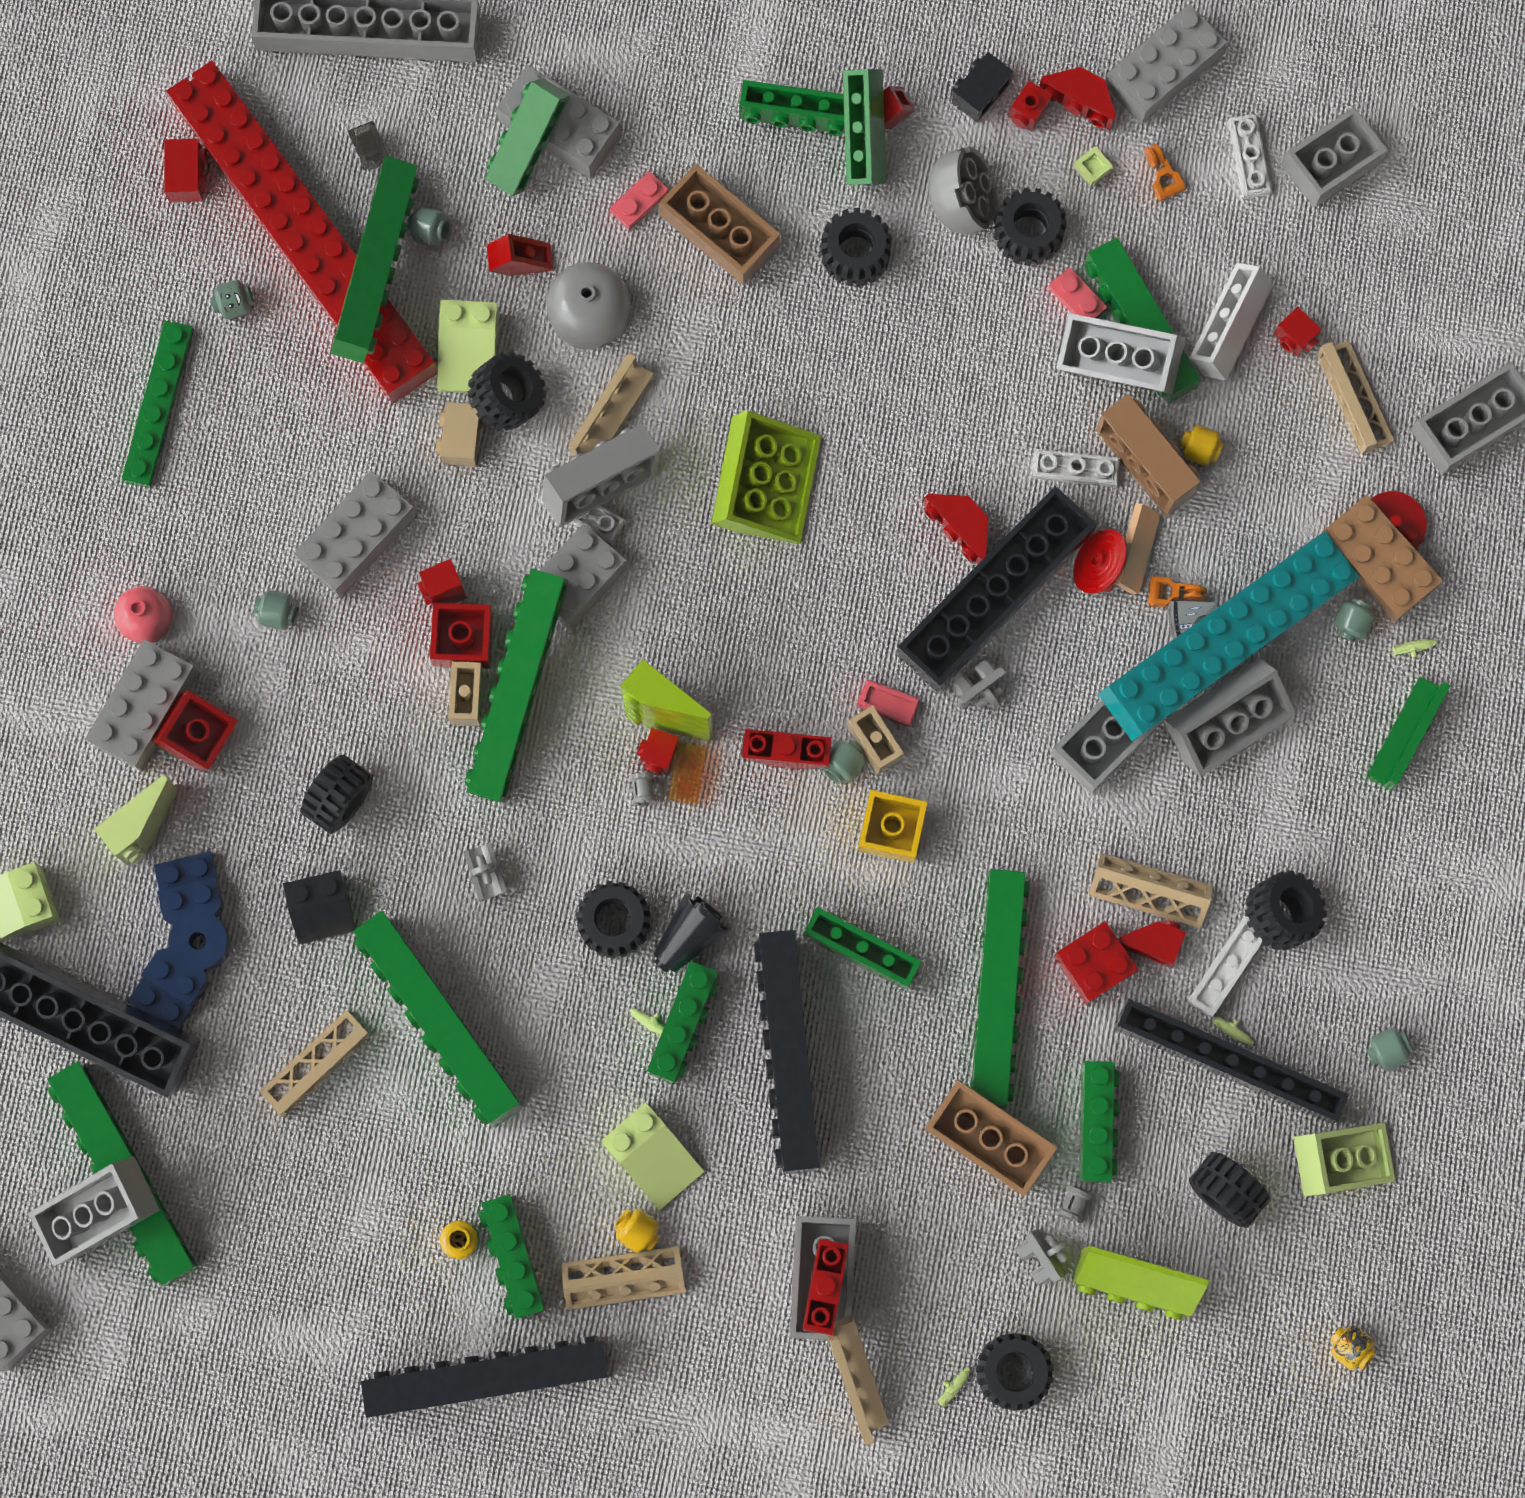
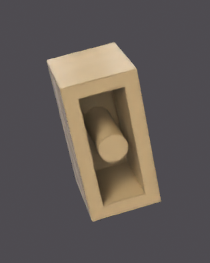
M446 402L445 411L440 412L439 427L443 428L442 438H437L436 455H440L444 465L477 466L482 417L480 419L477 417V410L475 408L472 409L470 404Z
M452 662L448 714L451 725H481L484 669L481 663Z
M873 705L848 720V730L857 744L864 750V755L877 775L903 759L904 752Z

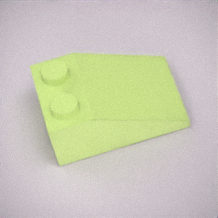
M440 301L438 391L467 393L471 389L468 386V382L472 378L473 372L497 355L500 312L496 302Z
M163 774L94 828L95 832L114 856L126 865L130 862L132 864L137 863L146 855L145 851L150 848L178 791V787Z
M32 862L0 875L1 943L60 921L43 867L36 862Z
M646 1102L601 1140V1143L659 1211L704 1173V1170Z
M1385 1122L1293 1137L1303 1196L1328 1194L1396 1181Z

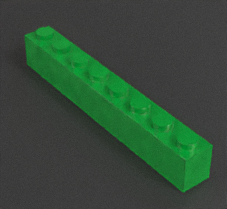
M385 155L330 354L364 363L367 353L373 354L377 338L372 337L374 330L379 331L382 323L383 314L379 313L380 307L385 308L390 291L385 290L386 283L392 284L396 268L391 267L392 260L398 261L402 245L397 244L398 238H404L408 223L404 222L403 219L404 215L410 216L414 200L409 199L410 193H416L420 178L415 177L418 165Z
M532 568L530 574H525L521 586V590L524 591L521 602H517L514 609L513 618L516 619L514 629H510L506 637L505 646L508 647L505 658L502 657L498 664L497 674L500 677L497 686L494 685L490 692L489 702H492L489 714L485 713L481 723V730H484L481 742L477 741L474 747L473 758H476L473 769L468 770L465 778V786H468L466 793L505 803L569 580Z
M990 869L987 882L971 1088L998 1107L1005 1109L1008 1102H1013L1014 1084H1009L1010 1072L1015 1073L1016 1055H1012L1011 1052L1012 1043H1017L1019 1026L1014 1025V1014L1020 1013L1021 996H1016L1017 984L1022 985L1023 967H1018L1019 955L1024 956L1025 938H1020L1021 926L1026 927L1028 909H1023V897H1029L1030 880H1025V872Z
M77 1061L48 1078L47 1081L51 1086L47 1089L48 1093L56 1104L60 1102L65 1111L61 1114L64 1122L69 1129L74 1128L79 1136L76 1139L78 1147L84 1155L88 1153L92 1159L93 1164L90 1165L93 1174L112 1163L135 1157L160 1211L126 1231H132L137 1240L133 1242L136 1251L141 1258L146 1256L151 1267L148 1268V1272L156 1284L160 1282L162 1286H169L199 1268L86 1065Z

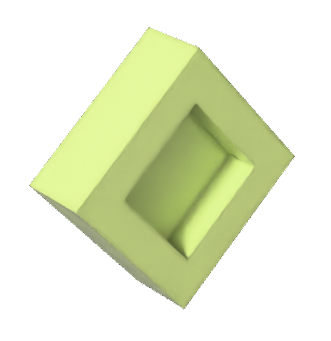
M1096 146L1073 164L1076 171L1090 186H1093L1113 169V165Z

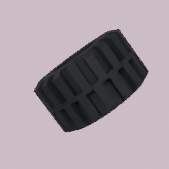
M1030 187L1023 188V193L1021 194L1018 190L1014 191L1011 198L1007 196L1003 200V205H1000L994 226V238L998 240V249H1004L1003 255L1007 259L1010 256L1014 257L1013 262L1019 264L1020 260L1025 261V266H1031L1032 261H1035L1036 265L1042 264L1044 258L1047 261L1050 260L1054 252L1057 253L1060 249L1067 226L1066 213L1064 208L1060 209L1061 202L1058 199L1053 201V194L1048 191L1045 195L1041 193L1042 189L1036 188L1035 192H1030ZM1023 217H1034L1043 223L1046 232L1037 237H1027L1016 229L1014 223Z
M854 208L852 213H849L848 209L843 210L841 217L836 214L832 217V223L827 222L825 232L822 233L821 256L823 266H827V273L830 276L835 274V280L840 283L844 279L847 280L846 285L852 286L853 282H858V286L865 285V280H868L870 283L874 282L876 275L881 276L884 273L885 267H888L892 247L891 233H888L889 227L886 222L881 224L882 218L878 214L872 217V211L866 209L865 213H861L860 208ZM860 237L868 241L873 249L866 256L855 258L846 255L841 250L840 244L848 238Z
M502 352L493 356L475 370L468 382V386L471 389L467 393L468 397L472 398V402H470L472 409L475 408L478 412L476 413L479 419L481 417L484 418V423L488 426L493 424L494 429L501 430L504 428L505 431L518 428L540 412L539 409L545 403L543 399L546 397V391L543 390V387L546 385L545 381L540 379L539 375H541L539 369L535 370L533 367L534 363L531 360L525 361V356L521 354L515 356L514 352H507L506 354ZM500 382L509 388L514 401L505 395Z
M341 754L320 771L308 788L302 801L301 814L329 834L335 833L344 827L361 807L371 789L373 775L346 755Z
M1288 870L1286 872H1279L1255 885L1256 887L1252 888L1249 892L1250 897L1246 898L1245 905L1248 906V909L1245 910V916L1249 917L1250 921L1247 924L1249 928L1252 927L1254 929L1253 935L1256 939L1260 937L1262 939L1261 943L1265 946L1271 944L1272 949L1279 950L1282 948L1285 951L1316 937L1320 933L1319 930L1325 925L1322 919L1327 917V911L1323 910V906L1326 903L1325 899H1321L1319 895L1322 893L1319 887L1316 889L1313 886L1315 882L1310 878L1306 880L1305 875L1300 872L1295 874L1294 871ZM1280 900L1288 907L1291 913V921L1283 914Z
M608 881L605 885L601 886L598 884L594 886L595 889L591 892L589 890L585 894L584 900L580 901L578 905L579 911L576 915L577 927L587 947L594 950L598 955H606L609 958L621 956L622 958L628 956L627 954L630 952H636L638 947L645 943L647 940L646 936L651 928V915L645 898L637 892L636 888L626 886L624 882L619 881V884H616L613 881ZM610 904L623 905L631 914V925L624 933L617 936L605 935L597 926L598 913Z
M1210 1152L1188 1180L1194 1192L1208 1206L1226 1220L1240 1227L1248 1228L1270 1201V1196L1265 1187L1251 1173L1221 1153Z
M1020 1333L998 1336L986 1344L978 1357V1365L976 1366L978 1385H980L985 1397L997 1406L1009 1410L1028 1409L1040 1403L1041 1399L1050 1391L1048 1389L1054 1379L1052 1378L1054 1366L1051 1364V1356L1044 1349V1346L1031 1336ZM1011 1353L1025 1356L1032 1366L1030 1382L1019 1390L1006 1388L1001 1384L997 1376V1367L1000 1360Z

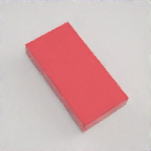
M867 679L856 707L865 710L873 705L881 717L910 728L921 699Z

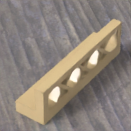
M1348 340L1335 346L1332 342L1322 345L1317 353V357L1361 455L1392 444L1394 439L1350 341ZM1345 350L1349 359L1346 368L1343 367L1337 352ZM1347 375L1358 379L1360 383L1358 393L1354 392ZM1358 400L1370 405L1372 411L1369 418L1365 416ZM1370 425L1380 429L1384 439L1376 441Z
M630 352L627 354L568 445L571 456L574 457L581 452L587 453L593 450L601 441L605 439L610 441L615 438L651 383L654 373L637 364L635 355Z
M1100 852L1096 872L1088 895L1201 928L1211 902L1213 885ZM1100 878L1112 881L1116 888L1106 891L1097 888ZM1136 888L1141 890L1144 896L1139 899H1133L1127 895L1126 891ZM1163 896L1169 898L1172 905L1163 908L1157 906L1154 899ZM1187 905H1193L1201 909L1198 917L1185 914L1182 908Z
M346 1010L260 1090L261 1094L273 1105L272 1107L275 1111L285 1118L366 1042L371 1035ZM348 1019L355 1029L345 1039H338V1027ZM334 1032L333 1039H326ZM321 1043H333V1050L322 1060L316 1059V1048ZM312 1052V1059H305ZM300 1063H311V1071L301 1080H294L295 1067ZM290 1073V1080H283ZM278 1083L289 1084V1091L279 1101L269 1093Z
M679 1246L561 1263L563 1291L567 1310L686 1293ZM675 1257V1265L661 1266L658 1264L662 1259ZM633 1263L645 1265L641 1270L633 1271L629 1269ZM606 1267L615 1269L611 1274L602 1275L599 1273ZM579 1271L585 1273L580 1279L569 1280V1273Z
M850 1316L836 1321L833 1336L827 1335L859 1431L865 1446L874 1443L871 1431L890 1424L854 1318Z

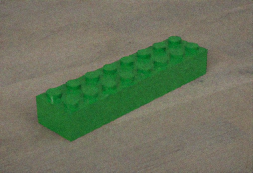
M380 911L353 930L357 937L353 941L366 959L369 957L373 959L374 962L370 966L383 983L388 980L391 986L387 990L400 1007L405 1004L408 1010L404 1014L416 1030L422 1028L425 1034L421 1038L433 1054L439 1052L442 1058L438 1062L450 1078L456 1076L459 1082L455 1086L467 1102L471 1099L473 1100L476 1107L472 1110L484 1126L489 1123L493 1128H496L522 1109L521 1103L386 914Z

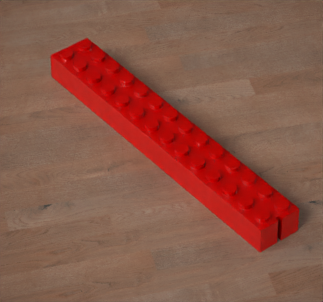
M211 60L191 74L193 77L191 81L186 77L166 90L167 95L174 108L196 138H198L202 146L206 148L212 160L337 329L357 256ZM387 300L385 308L380 307L379 313L383 314L379 331H373L372 337L377 338L373 354L367 353L362 364L390 403L394 404L438 374L435 362L391 302Z

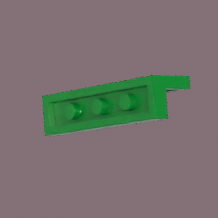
M1422 677L1417 679L1365 775L1366 778L1390 791L1398 785L1451 685L1443 681L1437 686Z

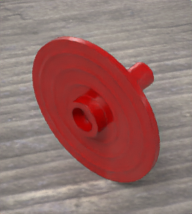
M1397 491L1382 492L1373 496L1371 500L1416 550L1422 543L1427 528L1426 516L1420 504L1411 496Z
M1112 529L1101 530L1092 535L1082 545L1073 567L1074 581L1081 591L1087 594H1097L1113 590V584L1121 575L1128 555L1127 542L1122 534Z

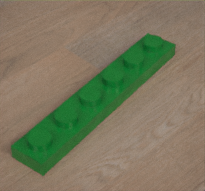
M164 321L121 478L124 483L147 488L152 486L194 332L192 326Z

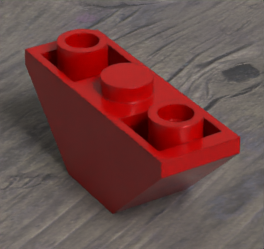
M1082 67L1042 77L1039 87L1052 94L1051 102H1058L1065 106L1067 111L1073 115H1081L1089 119L1097 128H1105L1111 131L1116 114L1105 79Z
M927 494L923 502L925 514L932 521L937 520L944 527L942 531L951 542L956 541L963 548L961 552L970 563L975 561L978 565L986 557L988 516L969 496Z
M745 729L742 758L780 768L802 770L829 767L832 737Z
M819 1239L803 1324L804 1331L833 1336L849 1244Z

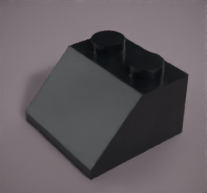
M341 870L282 883L288 912L299 945L352 933L356 929L345 875Z

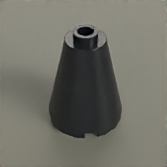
M687 891L684 894L653 953L657 958L654 961L655 964L666 973L670 970L677 972L727 935L732 929L729 922L725 926L720 922L723 916L702 898L697 896L693 900L691 898V891Z

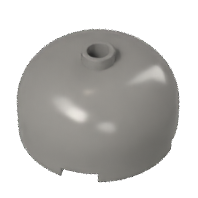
M970 146L948 152L940 157L931 170L928 183L930 202L937 218L945 227L959 234H972L986 230L989 226L995 224L998 212L997 189H991L990 180L986 174V171H989L990 168L981 153ZM987 194L989 195V199H990V203H989V204H988L986 198L984 197V195H987Z
M582 262L564 269L554 279L547 294L546 306L550 324L559 338L573 347L587 350L599 349L601 346L619 338L629 324L631 299L628 288L618 273L603 264Z

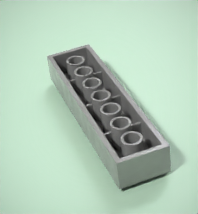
M255 0L251 38L257 51L477 62L481 10L479 0Z

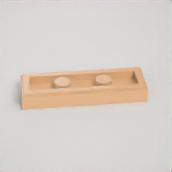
M1135 504L1126 536L1128 548L1126 564L1121 575L1114 583L1131 594L1140 593L1161 514L1144 504Z

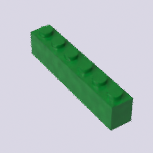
M1118 238L1088 252L1085 260L1086 264H1084L1086 273L1091 279L1095 278L1099 285L1098 292L1105 303L1109 302L1113 309L1112 316L1116 323L1174 334ZM1184 350L1182 351L1173 394L1157 392L1161 398H1165L1167 403L1197 389L1201 381Z

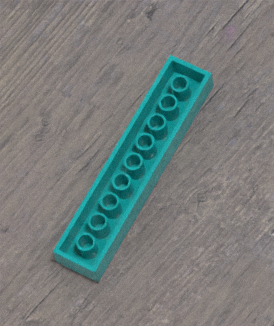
M1324 531L1098 693V696L1130 740L1133 741L1351 584L1359 576L1327 532Z

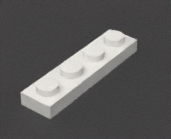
M1245 915L1186 1001L1210 1018L1214 1016L1262 944V939L1260 937L1256 939L1253 935L1255 931L1252 927L1249 928L1247 922L1250 920Z

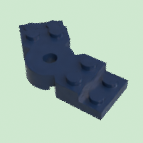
M211 851L154 864L163 920L173 926L168 938L169 948L155 952L141 974L142 979L127 1000L132 1006L179 1029L182 1028L210 985L207 971L218 968L228 957L231 948L229 931L217 919L224 910V904ZM205 935V946L198 950L194 949V939L197 936Z

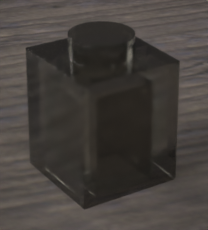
M374 121L348 130L351 143L363 170L368 168L376 169L382 166L385 155L388 156Z

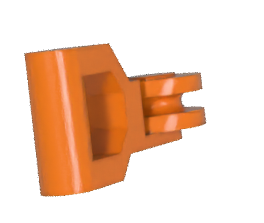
M1156 143L1152 144L1151 148L1149 146L1145 147L1144 154L1149 165L1152 168L1157 167L1158 164H1163L1164 166L1154 173L1156 178L1152 188L1158 200L1161 202L1186 190L1179 172L1172 171L1162 149ZM1164 176L1172 178L1174 183L1162 188L1159 180Z
M1152 576L1150 578L1148 606L1167 608L1170 601L1179 600L1180 589H1184V592L1187 593L1183 595L1184 600L1205 602L1206 596L1204 594L1207 593V588L1197 584L1173 583L1169 577ZM1161 585L1171 588L1172 595L1168 599H1160Z

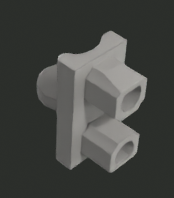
M986 658L974 667V671L981 679L980 682L973 685L964 674L952 684L959 697L957 703L962 709L981 695L983 698L975 703L980 710L986 705H989L993 710L999 707L996 698L1003 694V691L999 686L992 691L989 689L1001 682L1006 673L1001 666L996 669Z
M491 842L463 851L479 902L508 893Z
M1037 1228L1024 1237L1025 1240L1015 1249L1024 1262L1036 1255L1042 1264L1031 1272L1038 1286L1050 1281L1055 1283L1067 1274L1060 1264L1068 1259L1062 1250L1069 1244L1066 1239L1058 1243L1053 1234L1044 1239Z

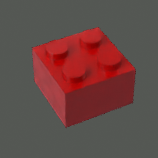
M433 603L430 661L433 667H451L452 662L481 663L484 669H491L494 616L491 605Z
M187 690L181 694L153 743L200 772H205L211 767L238 720Z
M1106 921L1065 946L1053 956L1085 1005L1091 1003L1138 971V968Z

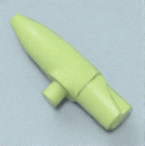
M1430 639L1409 641L1392 646V651L1394 655L1408 653L1411 654L1412 658L1417 657V652L1431 648L1437 644V641Z
M635 1008L629 1010L638 1022L661 1036L664 1026L657 1021L660 1018L659 1015L655 1013L651 1017Z
M1216 1016L1212 1024L1220 1028L1225 1034L1241 1043L1251 1046L1254 1044V1041L1237 1027L1239 1024L1237 1020L1234 1019L1231 1023L1220 1016Z
M969 1367L961 1371L951 1382L948 1380L944 1381L945 1391L937 1400L944 1408L958 1394L967 1381L971 1371Z

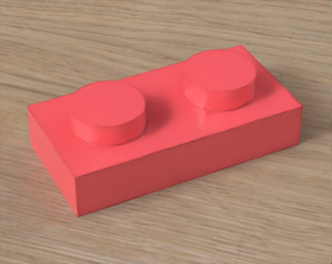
M648 171L609 208L610 213L630 231L669 193V189Z
M1070 267L1048 286V289L1072 314L1097 319L1107 310V306Z

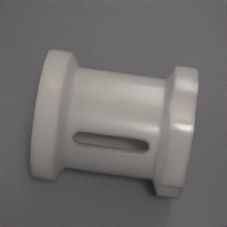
M643 772L629 775L634 799L631 800V805L648 806L656 804L657 797H654L652 782L654 780V773Z
M1067 1186L1066 1191L1068 1194L1062 1208L1057 1210V1214L1081 1224L1083 1221L1081 1215L1087 1201L1092 1199V1195L1072 1186Z

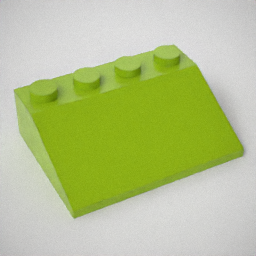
M748 410L732 416L711 524L737 533L800 544L821 435Z
M644 659L640 661L620 685L624 710L627 712L625 716L635 725L639 726L642 723L650 729L652 727L664 732L709 742L713 739L712 714Z
M1089 1246L1082 1248L1080 1251L1072 1284L1079 1285V1292L1095 1296L1096 1291L1108 1294L1107 1300L1124 1304L1125 1299L1137 1302L1135 1308L1153 1313L1155 1307L1165 1310V1317L1182 1321L1183 1316L1191 1317L1208 1286L1209 1280Z

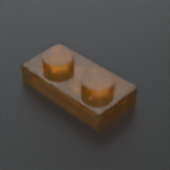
M678 743L669 793L670 802L698 805L706 747Z

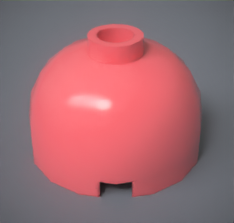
M132 587L122 593L115 603L113 613L117 628L125 638L141 644L143 639L150 643L157 642L167 634V629L171 621H173L171 604L164 594L152 587Z

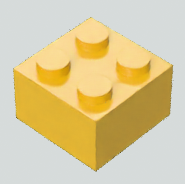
M870 790L857 852L914 864L927 802Z

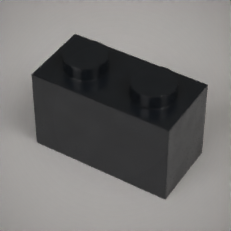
M989 52L982 59L976 58L969 68L970 73L965 79L959 78L951 90L953 92L952 104L977 123L1012 83L1014 74L1013 70Z

